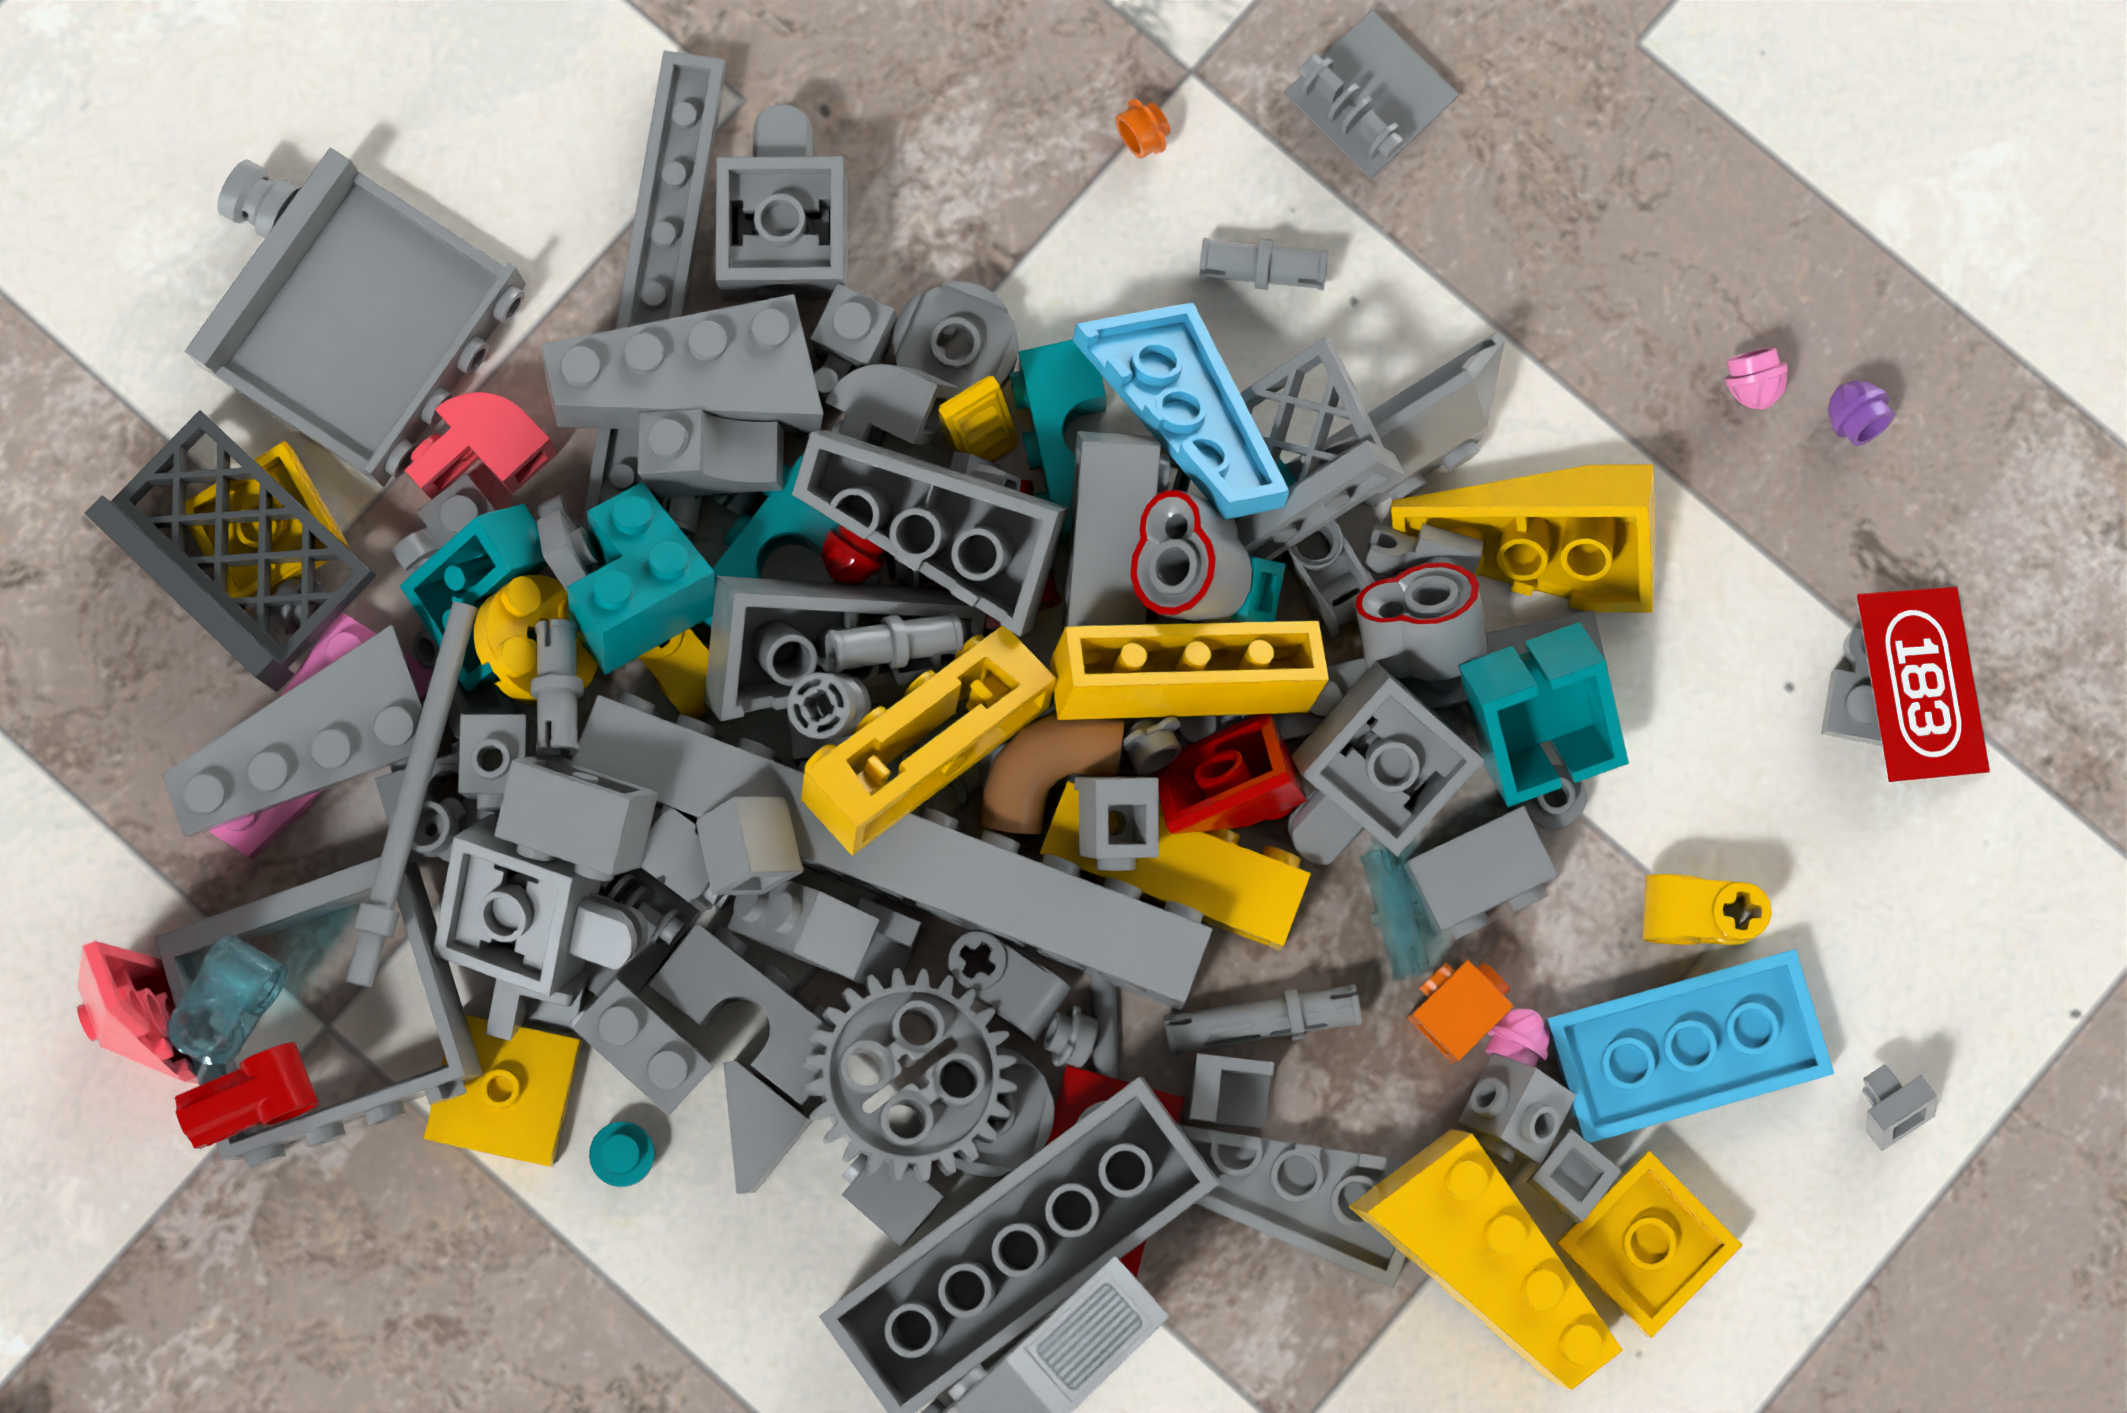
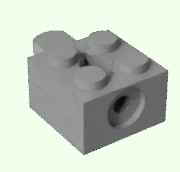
M779 104L770 106L759 113L753 128V157H716V283L723 301L767 300L794 294L795 300H829L837 283L848 287V176L843 156H814L812 125L806 114L795 106Z
M1376 661L1291 756L1301 775L1313 784L1315 789L1307 796L1308 801L1300 804L1290 815L1287 822L1290 839L1304 859L1315 864L1327 865L1337 860L1357 836L1366 829L1398 857L1485 759L1470 741Z
M490 814L454 836L432 955L550 997L583 972L585 960L616 970L635 957L644 948L648 939V926L641 911L599 896L601 881L586 878L575 873V863L555 857L554 861H540L518 854L516 852L517 844L494 837L498 821L497 816Z

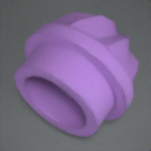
M1859 380L1850 381L1838 386L1830 398L1827 409L1833 431L1838 437H1847L1854 446L1863 445L1873 440L1894 419L1895 414L1888 406L1889 396L1883 389L1878 388L1874 384L1860 382Z

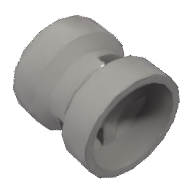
M245 159L227 177L218 198L217 210L220 215L235 223L240 224L249 221L250 224L254 225L256 233L265 238L301 187L285 179L278 182L269 179L267 169Z
M812 673L803 676L794 684L788 696L787 710L792 724L800 733L809 738H844L855 734V729L859 722L870 713L871 700L864 684L850 674ZM817 706L820 708V711L824 715V717L821 716V714L818 712Z

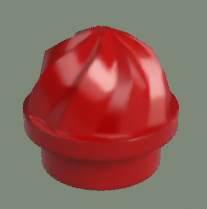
M839 525L837 530L830 528L826 533L821 557L828 574L835 581L847 584L862 583L882 567L883 562L879 558L885 550L873 542L859 537L842 525Z

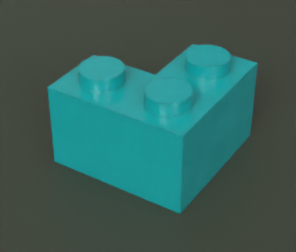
M643 482L587 511L588 535L597 551L599 562L596 564L600 569L567 586L569 620L578 624L576 638L606 675L713 616L714 570Z
M524 503L476 516L399 585L439 649L453 602L468 604L479 610L485 600L493 595L502 585L519 576L537 575L548 566L542 555L537 523ZM474 626L459 676V680L467 692L501 680L493 672L489 662L484 665L481 664L474 645ZM535 629L527 631V637L537 643Z

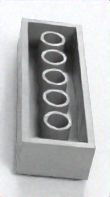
M1138 1077L819 1317L887 1413H915L971 1371L978 1363L983 1362L1074 1294L1114 1256L1118 1259L1122 1258L1217 1187L1221 1182L1145 1079Z

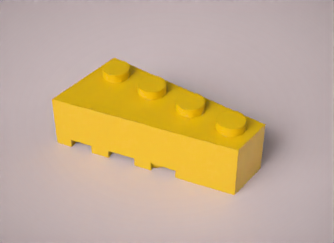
M1450 1129L1348 1206L1365 1222L1371 1224L1386 1237L1404 1256L1416 1263L1439 1283L1440 1287L1458 1303L1463 1304L1484 1322L1486 1327L1547 1380L1573 1390L1623 1351L1620 1344L1472 1133Z

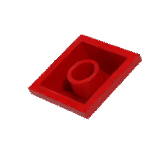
M1271 714L1255 715L1183 747L1181 754L1174 762L1155 773V777L1158 778V791L1165 824L1170 834L1249 827L1265 819H1279L1290 813L1295 806L1308 801L1300 772L1292 760V755Z

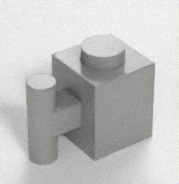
M837 283L810 338L816 358L825 362L823 367L815 372L814 378L821 406L826 410L837 409L825 403L834 386L844 376L867 365L882 364L893 341V332L897 321L895 308Z

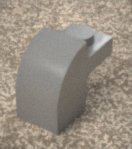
M873 364L858 368L844 376L834 386L825 403L846 412L844 420L836 423L831 431L879 447L882 446L887 432L912 444L934 446L941 430L939 406L953 398L958 387L924 371L909 367Z

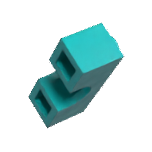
M1073 340L1018 351L1020 371L1009 373L1016 409H1029L1033 431L1022 433L1029 469L1042 468L1046 491L1036 493L1035 495L1038 498L1069 507L1058 546L1066 545L1069 542L1075 455L1065 444L1064 434L1069 425L1077 418L1106 411V393L1102 375L1076 346Z
M802 455L792 467L783 464V490L763 491V494L768 498L755 515L751 517L745 513L728 532L724 544L729 548L714 567L710 565L714 570V598L717 576L762 578V571L766 560L774 551L781 547L801 545L809 548L821 557L826 533L830 528L837 530L840 524L792 495L803 460ZM713 616L700 622L710 631Z

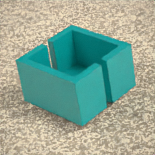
M1580 622L1525 641L1527 648L1525 653L1518 655L1514 647L1510 646L1458 665L1481 756L1485 759L1483 762L1484 767L1508 807L1563 788L1558 773L1546 756L1540 743L1549 741L1574 783L1629 764L1606 660Z

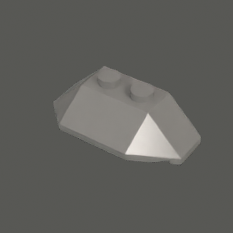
M1496 331L1466 352L1367 413L1384 448L1395 454L1405 475L1360 504L1376 507L1390 497L1392 500L1412 497L1427 485L1423 476L1442 464L1450 472L1479 453L1480 449L1476 443L1480 441L1488 425L1505 343L1499 331ZM1352 423L1327 438L1323 452L1339 455L1358 443L1360 439ZM1300 455L1285 464L1297 481L1299 480L1306 457L1304 455ZM1321 460L1319 467L1327 463V461Z

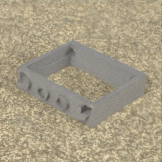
M381 856L155 937L199 1086L237 1070L204 957L369 899ZM407 861L397 902L448 1064L256 1131L255 1126L216 1143L221 1161L246 1159L249 1168L268 1164L286 1156L284 1145L304 1138L308 1147L334 1141L346 1136L344 1124L366 1117L368 1126L394 1120L407 1114L404 1103L427 1096L429 1105L454 1099L467 1093L464 1082L484 1076L449 962L432 955L437 924L418 863Z

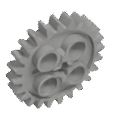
M896 968L890 973L888 988L884 989L872 974L864 981L866 994L864 999L850 988H847L841 994L843 1004L848 1011L846 1014L829 1006L822 1014L833 1031L814 1030L809 1037L812 1043L824 1050L822 1055L808 1056L803 1060V1067L820 1073L819 1079L806 1084L802 1088L803 1094L822 1096L823 1104L818 1106L809 1117L811 1120L830 1118L834 1126L826 1133L823 1142L828 1144L843 1137L849 1143L843 1154L842 1161L844 1163L854 1159L860 1152L868 1156L865 1175L869 1177L875 1174L883 1163L890 1164L892 1183H899L902 1180L907 1166H913L919 1183H925L930 1178L931 1163L936 1162L939 1169L947 1177L956 1172L953 1153L957 1152L969 1163L975 1161L979 1155L972 1139L976 1138L991 1144L998 1136L987 1123L988 1118L1005 1120L1011 1113L1004 1105L996 1101L997 1096L1012 1094L1016 1091L1017 1087L1016 1084L1000 1078V1071H1004L1014 1065L1016 1057L997 1055L995 1048L1009 1037L1008 1031L989 1033L985 1025L994 1016L995 1009L992 1007L975 1014L970 1007L975 1000L977 991L972 988L957 999L951 995L953 977L950 975L935 989L929 987L927 969L922 968L917 973L913 984L906 985L900 968ZM906 1014L922 1016L931 1028L929 1043L915 1046L903 1039L899 1031L901 1017ZM952 1038L955 1040V1049L932 1065L918 1078L917 1082L922 1090H919L913 1083L909 1084L874 1112H864L863 1103L886 1087L901 1073L902 1068L898 1061L906 1068L911 1067L945 1039ZM856 1053L872 1056L880 1067L878 1083L871 1086H863L852 1080L847 1070L849 1057ZM955 1065L967 1072L971 1082V1088L967 1097L955 1098L943 1091L939 1077L943 1067ZM905 1105L911 1107L917 1113L920 1119V1129L916 1137L904 1139L891 1131L888 1125V1114L891 1107Z

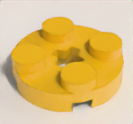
M519 576L502 585L480 606L474 624L476 653L481 664L484 665L489 662L493 672L501 679L495 684L504 694L512 699L533 706H537V699L531 696L530 682L537 677V643L527 637V631L535 629L536 623L543 620L548 622L549 629H551L550 619L569 620L567 591L559 580L548 576ZM576 638L577 677L583 680V687L586 688L592 682L598 665Z

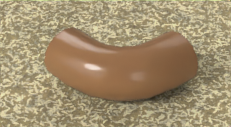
M1053 712L1024 726L1016 732L994 757L982 791L977 825L1013 833L1042 834L1046 801L1050 789L1060 779L1075 774L1100 777L1117 775L1123 740L1124 718L1058 720L1057 712Z

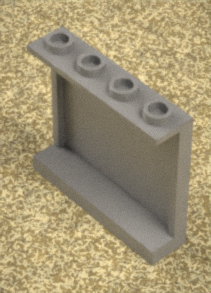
M330 147L184 352L201 368L384 487L391 476L395 478L400 477L405 472L404 470L412 463L411 455L417 448L414 443L428 424L435 426L442 420L435 411V408L453 398L450 392L464 373L471 375L481 365L489 349V344L486 341L499 322L506 324L516 315L525 297L522 289L526 283L515 266L509 262L506 266L498 263L361 174L350 159Z

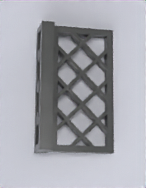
M201 410L178 431L111 501L101 495L85 512L108 537L256 679L276 692L295 675L289 667L377 576ZM205 433L208 434L217 443V469L187 471V452ZM230 456L242 468H230ZM173 467V472L167 473ZM255 479L260 483L258 510L229 511L230 481ZM216 482V512L186 514V484ZM173 485L172 515L147 517L135 506L154 486ZM273 497H275L285 508L272 509ZM298 519L303 524L302 550L271 552L272 521ZM259 522L258 553L228 555L229 524ZM215 525L214 556L189 557L185 553V527ZM160 528H172L171 539ZM315 536L328 548L315 549ZM341 560L353 571L334 592L314 593L315 561ZM302 562L301 594L270 596L271 564ZM258 565L257 596L232 598L227 593L228 567ZM214 568V580L202 569ZM286 604L301 606V627L281 645L270 634V608L284 607ZM322 604V605L314 612V605ZM257 608V621L244 609Z

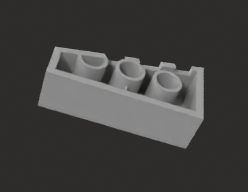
M794 294L541 344L543 368L557 427L639 430V413L702 409L707 414L725 419L752 422L778 421L784 431H794L796 435L810 436V432L820 431L823 411Z
M717 576L704 702L721 721L744 717L745 712L773 707L775 710L785 709L788 706V696L794 684L803 676L812 673H834L829 666L825 648V638L829 630L836 629L839 631L879 625L882 618L898 615L902 621L954 612L961 623L964 644L978 634L983 635L986 613L975 606L971 607L950 594L951 591L948 589ZM949 653L910 659L907 666L895 669L889 668L884 663L846 669L837 673H847L858 678L866 688L890 683L904 685L912 683L926 671L933 670L937 674L953 662L955 654Z

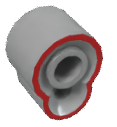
M1167 490L1157 494L1146 505L1142 513L1139 529L1140 540L1132 554L1130 577L1135 594L1145 607L1163 616L1193 624L1220 623L1228 620L1242 607L1251 589L1252 566L1249 554L1238 540L1235 519L1225 520L1209 500L1180 490Z
M1446 562L1424 563L1408 568L1394 578L1373 582L1362 589L1356 597L1355 608L1364 658L1368 669L1377 661L1396 678L1414 677L1426 681L1448 680L1461 676L1458 665L1487 654L1488 638L1480 585L1474 574L1462 566Z

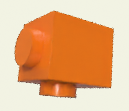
M1466 960L1454 970L1445 962L1419 987V990L1427 998L1407 1019L1453 1064L1460 1061L1514 1005L1504 996L1510 991V987L1486 963L1482 962L1476 968L1469 960Z

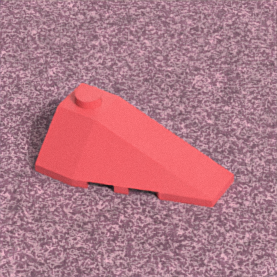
M99 941L83 945L78 989L84 1003L77 1006L80 1023L91 1041L98 1040L102 1048L178 1080L198 1084L162 960Z

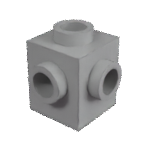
M1493 1053L1458 1122L1480 1136L1478 1142L1486 1154L1507 1164H1512L1515 1156H1519L1542 1165L1576 1095L1539 1069Z

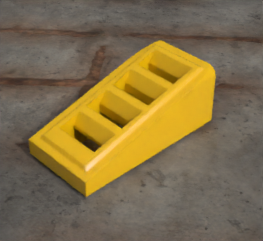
M988 375L939 406L938 412L943 439L952 453L954 451L969 453L995 462L1017 448V432L1000 385L994 376L989 377Z

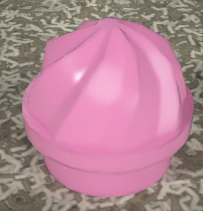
M1776 347L1750 351L1726 360L1730 375L1724 378L1725 384L1739 403L1749 408L1763 410L1773 405L1785 393L1788 367L1786 362L1779 361Z
M1510 1010L1487 1033L1491 1039L1485 1049V1053L1490 1057L1495 1053L1535 1067L1538 1061L1545 1062L1549 1055L1547 1048L1550 1031L1540 1015L1534 1010Z

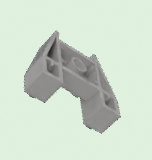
M1114 1256L1074 1294L1050 1311L986 1371L979 1363L948 1391L954 1400L947 1407L936 1398L921 1413H1072L1170 1316L1121 1261Z

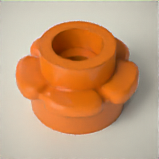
M1137 99L1129 100L1127 103L1128 109L1115 117L1117 129L1126 146L1139 159H1143L1152 152L1155 154L1164 152L1166 150L1165 137L1171 133V130L1161 109L1153 102L1142 106V103Z

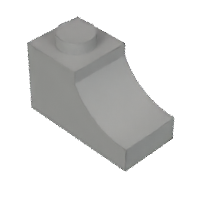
M702 409L639 413L638 475L660 498L783 490L784 429L778 421L752 422L725 419L707 414Z

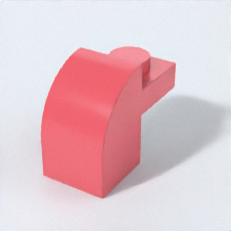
M473 392L455 396L435 408V411L450 429L442 436L436 433L420 443L411 455L413 462L404 471L432 500L480 460L513 495L559 452L550 438L515 403L499 395Z

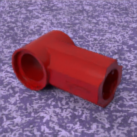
M295 1042L281 1044L256 1053L239 1063L240 1069L174 1096L176 1101L175 1113L180 1127L194 1149L211 1146L261 1123L263 1126L280 1123L301 1115L319 1105Z

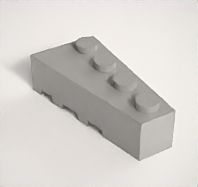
M829 430L810 432L792 493L793 496L863 539H868L895 556L894 559L915 572H921L950 590V594L971 607H977L1001 622L1000 625L1019 637L1033 629L1069 512V507Z
M392 624L162 774L184 836L193 837L409 759L423 705Z

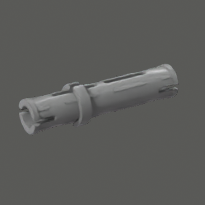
M1350 984L1329 990L1298 994L1296 988L1284 990V996L1270 998L1269 1000L1227 1005L1190 1013L1164 1015L1170 1056L1208 1048L1213 1049L1256 1042L1257 1040L1291 1036L1292 1041L1305 1039V1033L1336 1027L1362 1025L1356 985Z

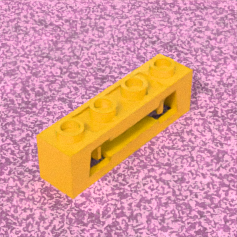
M1001 626L986 638L982 634H978L964 643L962 651H957L953 662L937 674L933 670H929L916 678L907 688L904 698L888 710L880 706L868 713L857 725L855 734L836 747L833 743H830L813 754L804 767L801 801L853 856L1046 711L1050 705L1056 677L1007 628ZM970 694L969 702L965 705L970 712L902 761L899 765V775L887 784L891 771L885 765L956 713L958 702Z

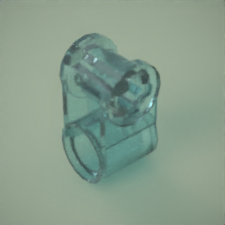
M226 934L221 937L208 952L197 977L177 1008L172 1012L168 1022V1035L172 1044L181 1053L192 1056L198 1062L209 1066L223 1065L232 1061L240 1053L242 1046L263 1013L269 1009L279 996L287 979V966L233 934ZM188 1017L191 1018V1019L189 1020L188 1024H186V1023H185V1020H186ZM204 1023L216 1029L215 1035L210 1041L198 1034L200 1027ZM228 1040V1044L224 1046L223 1044Z

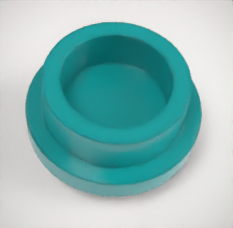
M614 1122L603 1127L593 1138L589 1149V1160L594 1173L600 1180L612 1186L628 1187L639 1183L649 1174L655 1160V1148L651 1137L642 1127L630 1122Z

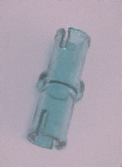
M1386 848L1387 852L1383 853L1382 849L1363 854L1360 856V861L1364 866L1375 911L1370 913L1373 927H1380L1392 971V981L1405 980L1406 976L1409 975L1411 979L1428 974L1433 971V968L1428 960L1417 919L1418 916L1422 915L1420 901L1412 900L1401 856L1397 857L1388 848Z

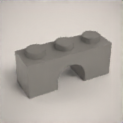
M697 923L652 979L649 986L705 1028L728 1004L736 1001H751L759 1004L768 1017L770 1031L765 1047L751 1063V1066L799 1104L807 1107L815 1096L803 1094L802 1088L806 1084L819 1079L820 1073L803 1067V1060L808 1056L823 1054L824 1050L812 1043L809 1037L814 1030L833 1031L822 1016L827 1008L819 1003L813 1012H810L792 997L800 986L770 963L762 972L755 969L741 958L749 947L719 923L711 933Z

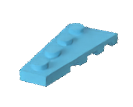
M1193 302L1076 323L1073 342L1225 520L1285 508L1289 489Z

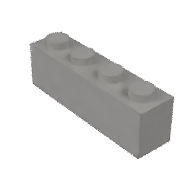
M1077 431L1061 635L1066 626L1146 625V619L1156 620L1158 613L1145 607L1135 594L1130 577L1132 554L1140 540L1139 529L1142 513L1146 505L1157 493L1167 491L1169 485L1170 457L1169 454H1160L1161 446L1154 436Z

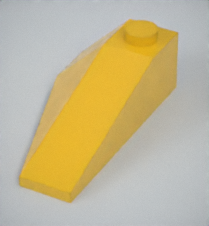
M1653 464L1585 465L1392 500L1393 529L1403 534L1417 538L1422 523L1483 540L1482 556L1474 576L1480 575L1512 584V592L1530 597L1533 590L1569 599L1568 607L1586 612L1594 610V612L1653 613L1656 520Z

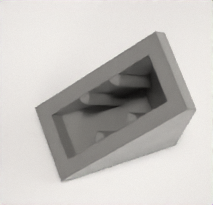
M738 1061L723 1062L736 1194L756 1193L813 1120Z

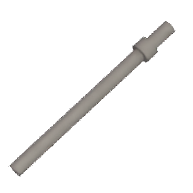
M452 603L368 904H360L354 929L360 930L346 982L372 988L386 937L393 938L400 913L393 910L478 612V608L468 604Z

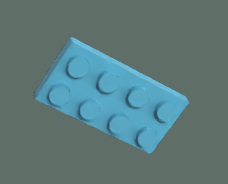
M1796 949L1544 1020L1550 1031V1041L1564 1087L1576 1095L1570 1108L1578 1135L1588 1143L1834 1074Z

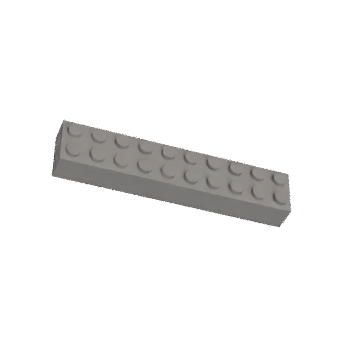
M619 692L616 701L600 695L597 696L578 743L579 752L573 755L571 764L658 792L654 810L663 813L664 810L668 811L673 808L696 825L698 818L732 797H783L788 804L803 867L967 930L986 932L1004 944L1085 975L1093 976V969L1099 971L1098 976L1113 982L1119 988L1179 1011L1182 1010L1213 928L1201 924L1204 916L1202 912L1167 900L1164 910L1140 901L1142 890L1133 885L1110 877L1105 878L1103 886L1081 879V873H1079L1081 867L1070 861L1045 853L1042 862L1039 863L1021 856V851L1018 849L1020 844L1014 840L983 830L980 840L960 833L961 828L957 826L959 823L957 819L926 807H922L919 817L909 813L852 856L801 801L806 761H801L798 769L795 770L782 765V760L775 757L777 753L775 750L755 741L740 738L737 747L722 742L723 738L715 734L716 728L697 719L679 715L676 724L663 720L664 715L655 711L656 706L625 692Z

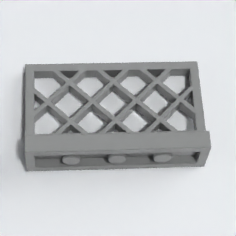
M1323 337L1240 392L1250 414H1252L1255 406L1266 399L1280 403L1270 438L1262 436L1276 465L1282 450L1306 456L1299 480L1288 487L1289 494L1285 508L1245 515L1235 521L1238 530V540L1247 550L1249 556L1266 560L1274 559L1405 475L1395 454L1384 448L1332 341ZM1323 363L1329 375V381L1322 404L1298 398L1305 373ZM1284 388L1283 394L1276 393ZM1339 398L1345 409L1337 408ZM1295 406L1319 412L1308 448L1284 442ZM1334 416L1350 420L1360 439L1358 443L1339 455L1323 452ZM1161 445L1160 454H1168ZM1169 455L1170 468L1178 469L1172 490H1180L1187 493L1191 479ZM1321 460L1327 461V463L1319 467Z

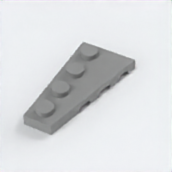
M1179 1125L1221 1182L1194 1204L1394 1288L1406 1256L1348 1206L1408 1161Z

